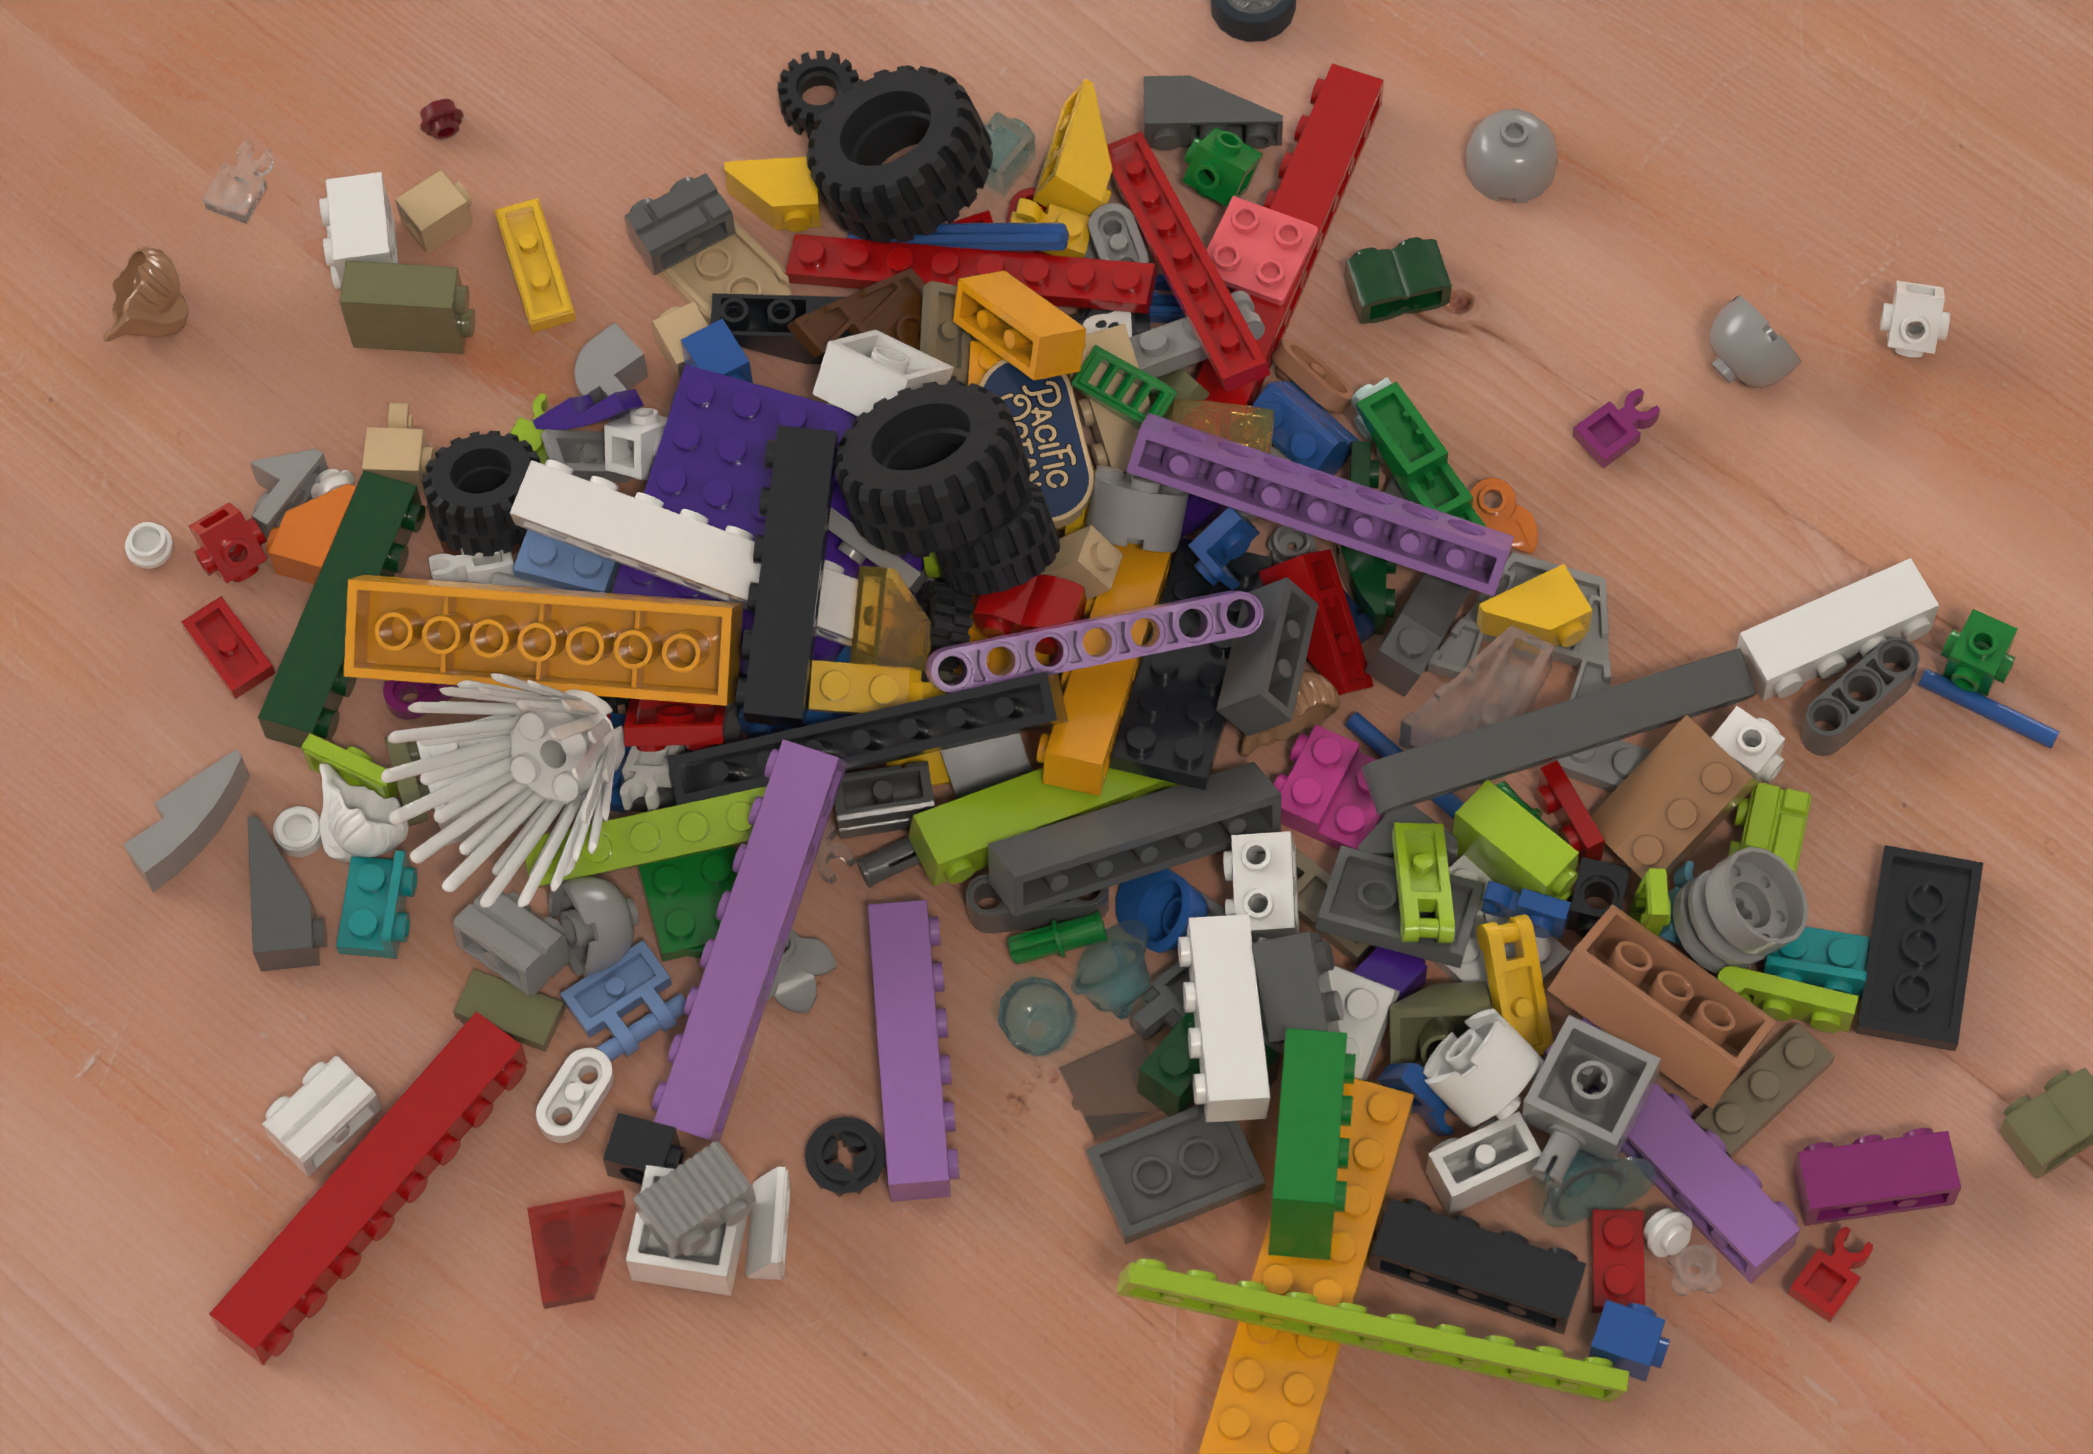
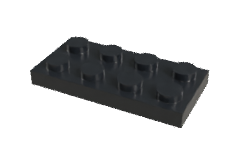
M1884 846L1865 972H1867L1866 983L1861 994L1856 1034L1956 1051L1959 1041L1983 862Z

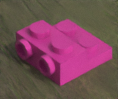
M1316 724L1310 736L1301 733L1290 754V760L1296 762L1289 776L1280 773L1273 784L1281 793V824L1340 850L1341 846L1358 850L1359 844L1385 815H1377L1361 770L1362 766L1377 759L1359 752V743Z

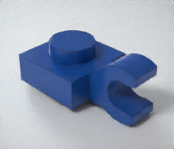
M1416 1063L1387 1065L1377 1081L1382 1086L1414 1094L1412 1113H1419L1426 1120L1430 1130L1436 1135L1451 1136L1454 1130L1445 1122V1112L1449 1109L1454 1116H1458L1425 1082L1428 1078L1423 1073L1424 1067Z

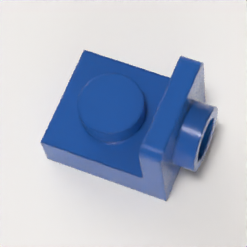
M1228 507L1188 545L1200 559L1195 564V567L1213 586L1220 581L1231 590H1234L1240 583L1227 569L1226 565L1232 559L1243 555L1248 550L1251 541L1260 532L1245 516L1234 508Z

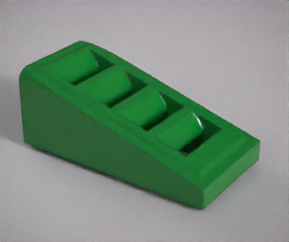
M1097 345L1094 346L1083 363L1080 372L1076 374L1070 384L1072 388L1137 429H1140L1147 415L1138 410L1149 393L1157 397L1148 413L1159 417L1164 416L1178 391ZM1102 362L1109 368L1097 387L1088 382ZM1118 372L1125 378L1115 394L1111 396L1105 393V390ZM1135 383L1141 388L1129 406L1123 403L1122 399L1131 385Z

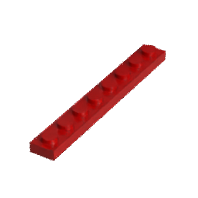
M1142 131L1107 144L1112 165L1111 178L1127 208L1133 213L1139 231L1225 391L1229 392L1270 376L1269 365Z
M795 234L785 272L789 277V283L864 289L909 268H912L925 284L935 281L954 286L958 285V279L1006 271L1054 306L1149 314L1158 274L1155 264L900 242L878 243L873 240Z

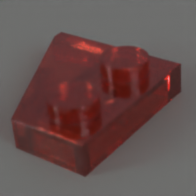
M624 1190L527 1208L544 1309L595 1300L626 1206Z

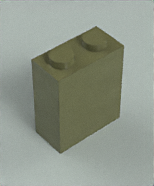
M346 261L339 302L353 348L464 354L466 337H473L475 332V310L469 309V287L462 286L458 267Z

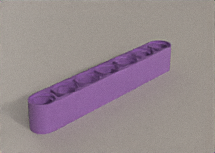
M1225 591L942 647L935 650L928 657L925 673L928 681L935 688L948 693L1046 671L1061 673L1246 636L1254 633L1260 627L1263 620V607L1254 595L1243 591ZM1240 599L1248 608V617L1242 625L1234 627L1228 621L1227 609L1233 601ZM1194 609L1201 618V625L1195 634L1185 636L1180 630L1179 619L1186 610ZM1146 618L1152 624L1153 636L1147 644L1138 646L1131 637V629L1137 620ZM1092 628H1100L1106 637L1104 649L1096 655H1089L1083 646V638ZM1051 637L1058 646V654L1053 662L1042 665L1036 659L1035 647L1041 639ZM996 647H1004L1010 655L1008 668L1000 674H993L987 667V656ZM955 656L962 665L961 676L956 682L945 684L938 675V667L944 658Z

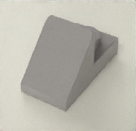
M545 429L541 434L549 459L569 466L574 470L572 475L590 481L592 476H598L611 482L627 483L632 478L605 470L604 432Z
M306 450L251 462L250 465L256 482L270 491L265 492L258 499L252 518L264 534L266 541L272 528L280 526L286 511L312 499L311 488L315 484L316 478L320 473L328 470L324 454L319 450Z

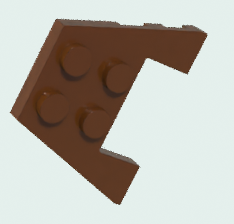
M909 268L850 296L836 300L809 314L802 315L790 322L786 327L814 358L823 354L826 351L828 342L837 340L846 330L852 335L877 330L920 351L922 297L925 283L912 268Z

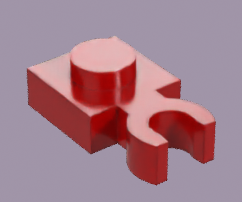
M1848 1227L1842 1228L1836 1234L1832 1244V1256L1818 1248L1788 1291L1790 1296L1829 1323L1835 1318L1861 1280V1277L1852 1272L1851 1269H1857L1865 1265L1873 1250V1244L1867 1242L1858 1253L1847 1251L1844 1243L1851 1232V1229Z

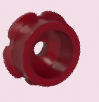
M440 99L431 102L420 111L422 119L420 124L421 131L438 140L449 138L459 131V125L462 123L461 119L464 117L463 111L457 109L454 101L450 99Z

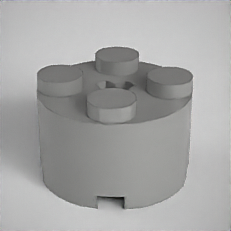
M1097 466L1086 517V527L1092 525L1111 544L1127 547V543L1143 545L1142 550L1174 552L1177 550L1178 542L1180 541L1189 493L1128 472L1124 475V471L1117 468Z

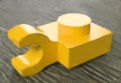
M1024 198L1019 199L1016 212H1012L1009 223L1066 224L1067 231H1069L1067 248L1063 251L1042 252L1056 256L1084 258L1086 255L1090 236L1088 226L1090 216L1051 203L1044 213L1036 202Z

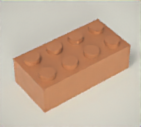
M1613 904L1574 948L1547 989L1559 998L1565 1006L1580 1013L1602 1029V1031L1661 1058L1659 1071L1684 1088L1690 1096L1701 1100L1712 1109L1751 1060L1777 1022Z

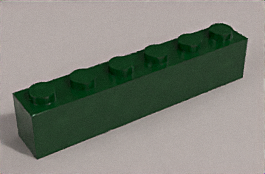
M363 471L259 713L258 719L266 738L301 748L309 733L324 740L326 738L331 739L334 736L339 722L338 708L343 696L349 697L356 683V677H344L348 579L361 575L394 577L395 573L400 574L404 570L409 554L407 544L412 533L420 531L426 513V508L422 505L416 485Z

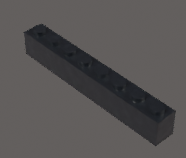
M1046 671L667 757L676 803L677 805L767 786L770 779L765 777L768 758L773 749H780L783 739L841 758L847 763L845 772L1062 724L1068 722L1059 676L1057 673Z

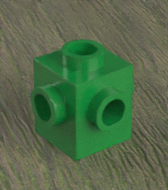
M1215 127L1203 140L1197 137L1189 147L1184 158V162L1189 164L1182 182L1195 188L1201 196L1216 200L1228 207L1233 196L1240 198L1248 190L1263 153L1243 143L1236 134L1222 131Z
M1972 609L1962 631L1958 632L1953 629L1944 645L1941 656L1947 658L1948 661L1943 676L1951 679L1955 686L1964 691L1979 692L1988 696L1995 680L2004 684L2016 657L2010 655L2009 652L2018 628Z

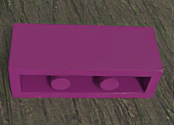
M1931 1128L1910 1130L1903 1134V1137L1883 1140L1881 1135H1868L1856 1139L1853 1144L1836 1147L1830 1142L1814 1143L1805 1147L1803 1151L1798 1152L1792 1169L1805 1226L1954 1205L1961 1190L1949 1132L1933 1133Z

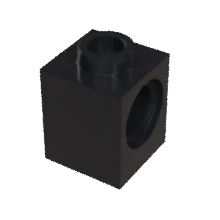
M1582 857L1566 929L1575 931L1578 936L1584 938L1612 904L1622 910L1631 868ZM1591 897H1599L1604 899L1609 906L1604 909H1594L1586 903V900Z
M618 1113L603 1161L608 1176L642 1185L646 1165L676 1169L679 1165L683 1164L685 1147L680 1146L675 1127Z

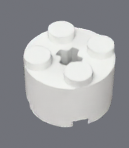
M1495 1009L1483 1010L1464 1021L1470 1029L1459 1038L1451 1032L1437 1046L1424 1067L1423 1073L1428 1078L1425 1082L1471 1128L1478 1126L1494 1115L1499 1120H1504L1512 1115L1522 1101L1518 1095L1529 1082L1536 1078L1544 1063V1060L1537 1051Z

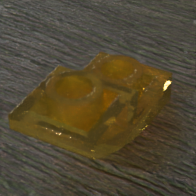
M1174 399L1172 421L1271 454L1274 410L1211 401Z

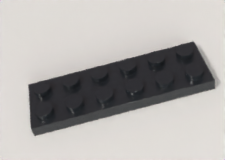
M1181 537L1160 604L1225 591H1243L1248 593L1261 588L1263 584L1259 571L1273 566L1274 558L1245 552L1240 557L1232 559L1226 565L1240 585L1234 590H1231L1220 581L1213 586L1195 567V564L1200 559L1188 546L1193 540ZM1240 599L1233 601L1227 609L1228 621L1234 627L1237 625L1242 604ZM1189 609L1181 615L1179 627L1185 636L1195 634L1200 628L1201 618L1196 610ZM1153 627L1151 629L1148 642L1151 640L1153 636ZM1233 638L1142 657L1111 754V769L1206 790L1227 721L1216 709Z

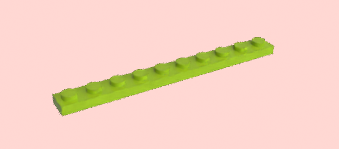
M1139 1259L1136 1263L1131 1262L1119 1274L1116 1295L1606 1402H1612L1627 1392L1629 1371L1613 1368V1362L1604 1358L1586 1357L1580 1361L1564 1357V1351L1554 1347L1538 1346L1533 1350L1517 1347L1513 1339L1504 1336L1490 1335L1484 1337V1339L1466 1336L1465 1329L1454 1325H1437L1434 1329L1416 1325L1417 1320L1408 1315L1388 1314L1384 1318L1367 1314V1309L1358 1304L1338 1303L1336 1307L1317 1303V1297L1308 1293L1289 1292L1286 1296L1267 1292V1286L1258 1282L1239 1281L1234 1285L1217 1281V1275L1208 1271L1189 1270L1186 1274L1167 1270L1165 1263L1153 1259Z

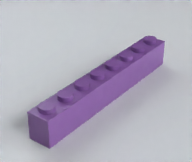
M784 739L779 750H772L765 768V777L770 779L764 797L757 796L750 811L749 824L753 825L748 844L742 843L734 858L732 870L737 873L732 891H725L718 905L716 918L721 920V924L716 938H710L707 941L701 956L700 966L704 967L705 971L700 986L692 987L685 1003L684 1014L689 1015L684 1033L683 1035L678 1033L675 1036L669 1050L668 1062L673 1063L668 1080L667 1082L661 1081L653 1097L652 1110L657 1111L654 1122L675 1127L678 1130L707 1140L720 1142L847 763L841 758Z

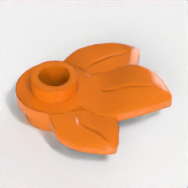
M1485 478L1477 482L1470 491V494L1473 496L1472 507L1488 528L1514 536L1511 547L1515 550L1528 554L1534 553L1538 542L1537 525L1533 515L1522 506L1516 504V495L1513 488L1506 481L1499 478ZM1489 493L1497 494L1501 498V505L1497 508L1487 507L1484 503V496Z

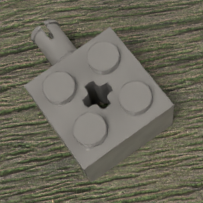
M1568 1015L1523 1101L1522 1117L1524 1121L1551 1135L1537 1164L1531 1170L1532 1174L1544 1182L1551 1166L1554 1164L1549 1174L1551 1178L1548 1184L1560 1187L1578 1150H1585L1605 1161L1615 1164L1658 1079L1661 1058ZM1592 1085L1600 1088L1599 1092L1595 1091L1593 1094L1583 1092L1588 1091Z

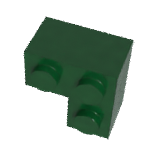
M1188 1012L1183 1016L1139 1068L1137 1093L1168 1116L1185 1111L1194 1101L1193 1074H1200L1199 1058H1190L1188 1048V1028H1195L1194 1012ZM1264 1043L1270 1087L1277 1079L1280 1054Z

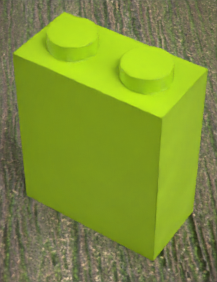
M1487 779L1455 812L1452 834L1457 837V858L1459 859L1465 855L1491 880L1503 884L1515 892L1521 893L1522 889L1525 888L1571 902L1574 894L1572 887L1578 878V874L1575 871L1579 852Z

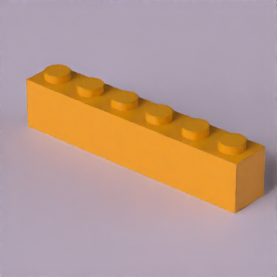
M1127 543V547L1114 544L1123 554L1112 587L1109 591L1087 600L1084 617L1093 618L1159 605L1170 573L1172 552L1142 550L1143 545ZM1139 619L1132 626L1131 637L1138 646L1145 645L1148 642L1152 629V624L1148 619ZM1100 628L1090 629L1083 638L1084 649L1089 655L1100 653L1106 644V637ZM1143 656L1063 672L1061 689L1065 690L1063 700L1068 722L1053 725L1051 734L1043 733L1037 751V762L1044 763L1043 784L1097 796L1101 795L1110 767L1111 754Z

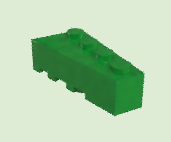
M1286 1028L1268 1255L1330 1260L1334 1212L1345 1213L1347 1181H1337V1169H1348L1350 1138H1340V1127H1351L1353 1096L1343 1095L1344 1084H1354L1356 1054L1346 1053L1347 1033Z

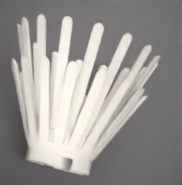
M493 673L490 675L495 681L523 690L466 680L457 684L459 688L445 687L439 690L446 696L506 703L415 702L408 707V710L414 713L508 715L516 717L396 730L388 736L387 740L394 744L419 741L422 746H435L499 736L503 737L388 768L383 771L381 780L384 783H391L421 774L420 782L423 785H431L487 766L392 811L389 815L390 823L392 825H399L460 796L435 811L434 820L442 824L478 804L411 852L410 859L414 863L419 864L504 805L460 844V853L469 856L442 883V889L446 892L455 891L536 810L495 863L492 873L497 877L481 897V907H490L494 904L563 808L519 897L518 906L524 907L532 900L577 814L551 881L552 892L558 889L564 876L572 872L582 850L595 809L588 843L590 854L594 853L598 845L603 818L606 822L608 821L614 772L619 768L625 754L624 731L621 725L616 729L613 728L611 721L606 716L613 710L607 702L591 692L576 689L563 692L529 679L524 681L504 674Z

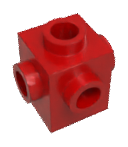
M230 502L188 526L200 546L199 549L194 551L200 565L208 576L215 573L226 584L232 580L234 582H241L250 578L259 570L258 565L268 560L261 548V545L267 541L260 527L252 517L245 520L241 511Z

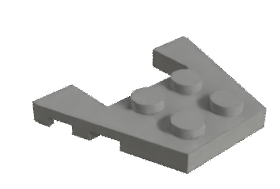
M1513 552L1506 561L1495 596L1560 565ZM1567 567L1593 609L1590 629L1586 636L1578 643L1569 647L1559 645L1549 651L1481 633L1476 626L1479 604L1495 597L1481 592L1478 596V601L1464 619L1461 618L1442 647L1439 650L1436 649L1428 663L1427 672L1470 683L1483 641H1489L1579 667L1570 700L1610 688L1611 667L1608 648L1609 629L1606 578Z

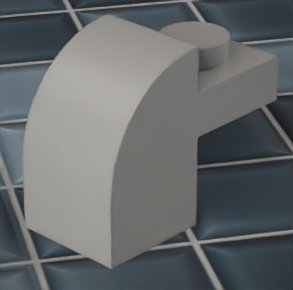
M613 323L592 338L582 348L575 363L574 373L579 396L590 395L594 404L615 392L630 390L648 377L644 353L616 323ZM629 413V414H626V415H624V416H622V417H619V418H617V419L607 421V422L610 423V422L619 420V419H621V418L627 417V416L630 415V413Z

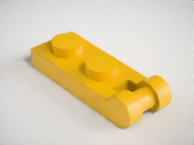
M1523 914L1510 917L1506 924L1498 925L1494 921L1480 924L1476 929V938L1484 955L1492 1007L1509 1022L1539 1055H1543L1544 1051L1553 1044V1037L1533 923L1528 915ZM1513 943L1516 956L1506 958L1504 944Z

